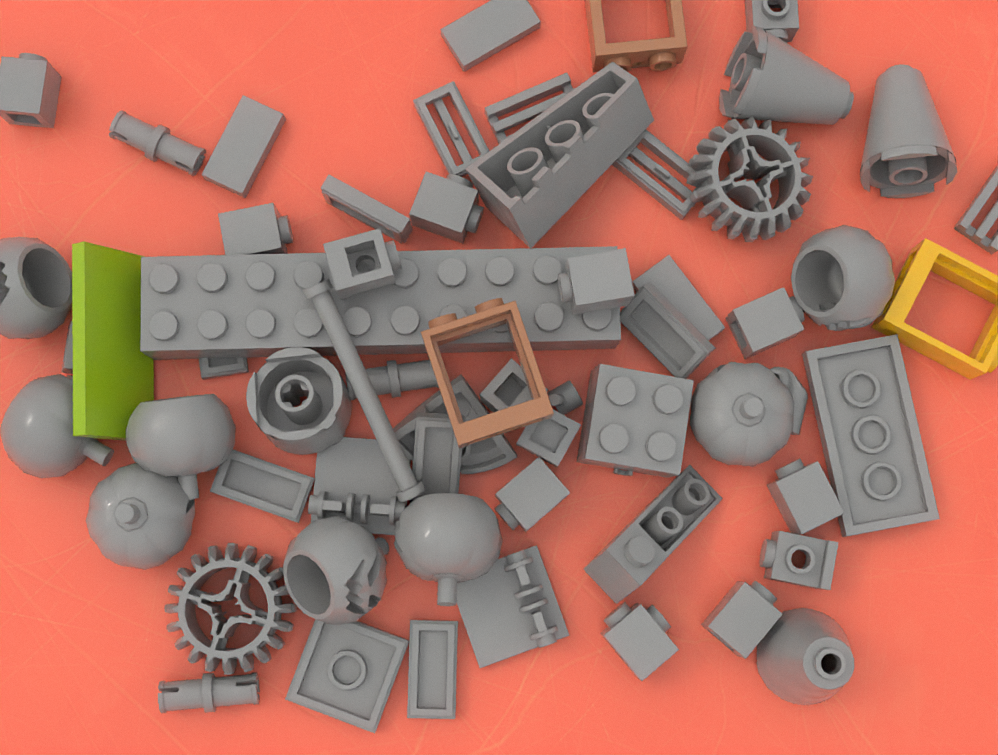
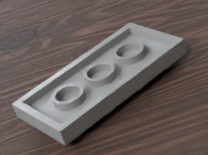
M898 334L805 351L802 357L829 480L845 512L838 516L842 537L940 519Z

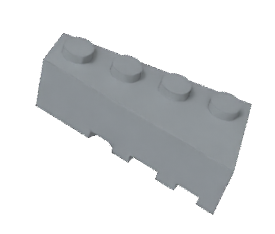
M611 62L465 170L478 190L486 208L531 249L654 121V118L638 79L614 62Z

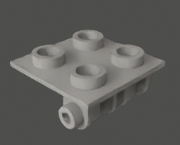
M343 437L337 444L317 452L313 495H310L308 504L311 522L321 518L339 516L364 526L372 534L395 535L396 522L400 521V514L407 507V501H399L396 495L399 488L376 439ZM406 457V459H407V461H408V463H409V465H410L411 460Z
M537 545L497 559L489 572L481 577L457 583V605L479 668L537 647H545L557 642L561 638L570 636Z

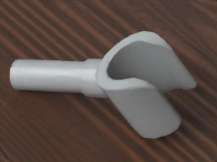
M567 381L547 393L551 405L556 406L558 412L563 415L583 405L571 381Z

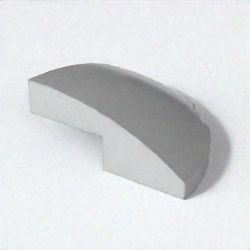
M462 374L450 382L460 413L464 415V422L489 414ZM440 390L393 428L405 456L412 461L416 412L447 414ZM504 434L462 447L460 472L461 474H474L492 470L517 458V454Z

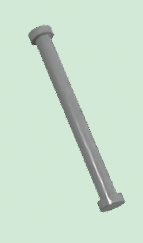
M327 279L303 290L306 300L311 298L397 483L399 490L396 492L399 501L410 500L422 494L426 489L422 481H416L329 289H332L333 286L330 279Z

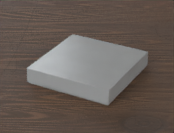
M315 619L285 700L375 733L403 661L409 640L359 621L342 625H331Z

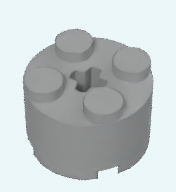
M303 347L282 349L265 359L266 363L257 373L254 372L249 380L246 400L251 417L267 438L277 448L299 455L317 453L340 442L345 435V430L351 418L352 402L348 389L335 366L318 352ZM300 397H307V399L302 402L301 406L294 407L300 404Z

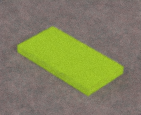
M85 241L72 244L73 436L126 441L128 420L140 402L154 400L153 359L140 351L141 257L145 256Z

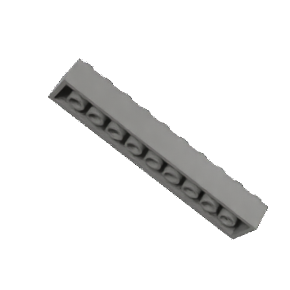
M617 246L397 251L402 268L393 271L396 283L350 295V298L340 300L336 292L326 253L141 257L140 351L153 360L269 357L279 350L291 347L309 348L318 352L321 356H336L337 353L312 299L306 300L303 290L327 279L331 281L333 288L329 289L359 355L427 353L421 331L430 329L428 325L430 320L451 313H456L457 319L475 314L474 307L478 304L496 298H502L504 304L516 301L533 351L615 349L621 341L620 307L572 315L570 302L562 303L558 285V274L565 273L564 267L568 257L617 250L618 248ZM364 259L359 262L357 270L360 273L372 271L375 263L370 259ZM507 324L438 346L440 353L515 351Z

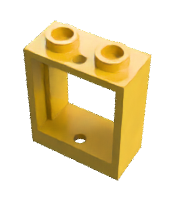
M925 238L911 249L895 280L892 297L885 305L883 313L875 319L871 328L886 336L898 334L901 344L970 380L987 372L991 373L998 366V275ZM930 271L995 304L969 356L904 322Z

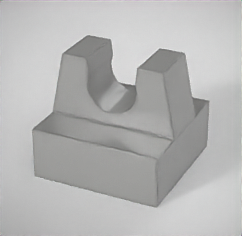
M553 409L554 414L551 418L526 426L516 445L558 468L581 424Z

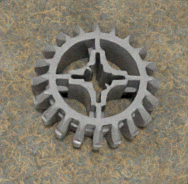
M753 116L745 119L741 125L736 119H732L724 125V129L720 126L713 128L708 133L709 139H702L698 143L696 150L699 154H695L690 159L688 165L695 172H692L687 177L686 183L699 187L690 195V201H702L704 207L698 213V218H705L710 214L715 219L712 223L711 231H718L725 225L727 226L728 239H735L742 232L745 242H753L758 238V235L763 240H769L775 236L776 231L783 233L790 228L791 220L795 221L801 217L804 211L801 205L809 201L811 196L803 187L812 182L813 176L801 172V169L808 165L810 159L797 157L795 152L800 148L801 142H792L789 145L784 140L787 137L788 128L781 129L775 134L772 132L771 120H765L757 127ZM728 151L730 161L727 164L730 174L720 181L718 174L720 158L724 152ZM742 176L745 178L744 180L736 182ZM762 178L757 183L754 182V180ZM775 179H778L779 196L772 210L769 199L772 197L770 184ZM729 198L736 199L743 208L736 205Z
M237 543L227 544L225 558L218 546H210L207 553L209 563L200 554H194L190 559L196 572L194 573L187 568H179L177 575L186 584L184 587L180 585L169 586L168 592L171 595L178 596L179 603L166 604L164 609L166 613L178 612L179 621L169 623L167 630L168 632L183 631L184 636L175 643V647L178 650L186 648L190 644L194 646L188 656L190 663H196L205 654L207 655L205 671H215L222 659L224 674L231 675L236 670L238 659L244 672H248L254 669L253 653L259 661L267 663L271 660V654L265 646L266 644L278 650L284 647L285 642L275 632L277 629L283 632L293 630L294 624L290 621L282 620L281 615L282 613L296 612L297 606L293 603L282 604L281 596L289 595L286 585L278 588L276 584L278 580L284 577L283 567H279L271 573L267 572V569L273 562V556L265 554L257 563H254L257 555V548L248 545L243 551L241 558L239 557ZM232 567L237 568L234 578L229 579L225 589L219 594L200 590L203 584L218 571ZM250 575L255 577L264 589L268 603V612L258 608L250 601L249 588L251 583L248 582ZM236 597L238 602L235 605L240 604L241 611L248 614L231 616L229 619H226L224 615L227 612H222V606L212 603L228 601ZM195 605L207 611L212 618L213 624L210 633L213 635L212 641L206 637L199 627ZM241 623L256 624L263 627L259 635L242 648H226L229 637L234 635L236 628Z

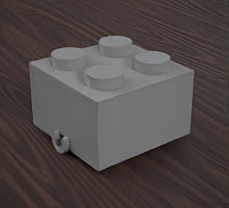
M605 364L596 366L590 372L577 462L613 468L614 474L632 476L633 472L665 478L680 475L694 380Z

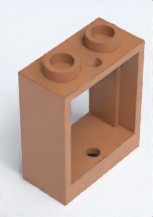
M584 0L593 72L600 71L611 62H614L627 72L631 71V68L649 67L653 71H664L682 63L687 49L682 0H665L669 38L607 44L601 0Z
M502 298L488 300L474 307L475 314L457 319L456 313L446 314L428 322L430 329L421 331L422 339L459 448L549 419L554 414L516 301L504 304ZM507 324L532 400L463 422L438 346Z

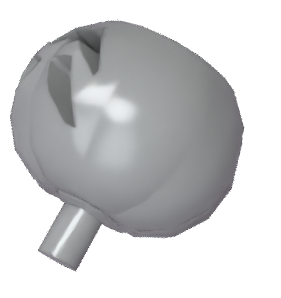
M842 225L823 230L802 244L793 263L791 282L793 294L799 306L813 322L819 326L824 324L828 330L842 331L865 327L883 313L885 305L892 297L895 277L892 270V259L882 242L875 239L867 230Z
M9 237L0 239V334L9 339H34L52 333L64 323L72 309V271L68 263L54 248L38 238Z
M729 362L715 368L705 379L697 384L691 398L690 426L696 440L713 459L727 465L754 467L769 461L780 449L787 445L794 427L793 412L795 403L789 389L777 378L771 369L759 363Z
M62 374L40 377L29 382L11 402L0 427V436L9 459L24 473L38 478L62 477L80 466L87 457L102 466H106L114 454V450L100 443L98 438L73 436V376L71 375L65 377Z
M215 394L140 402L131 414L126 428V443L133 460L144 471L154 472L164 477H177L181 488L188 495L189 500L199 498L197 474L213 470L227 460L235 445L236 427L228 406Z
M137 463L123 466L114 471L109 477L100 481L90 496L89 510L86 517L88 532L103 556L120 566L143 570L160 566L182 551L191 535L195 516V499L189 500L188 495L181 488L175 476L164 477L154 472L144 471Z
M439 493L418 497L400 514V521L396 522L394 529V546L406 569L423 580L438 582L437 605L455 606L457 603V583L474 580L487 574L499 558L502 545L501 531L495 513L483 499L465 494Z
M339 516L314 520L288 546L283 564L284 581L287 590L296 606L309 617L331 625L355 622L377 606L378 602L382 599L387 583L385 555L389 552V545L385 539L381 537L375 539L373 534L364 526L356 524L351 520Z

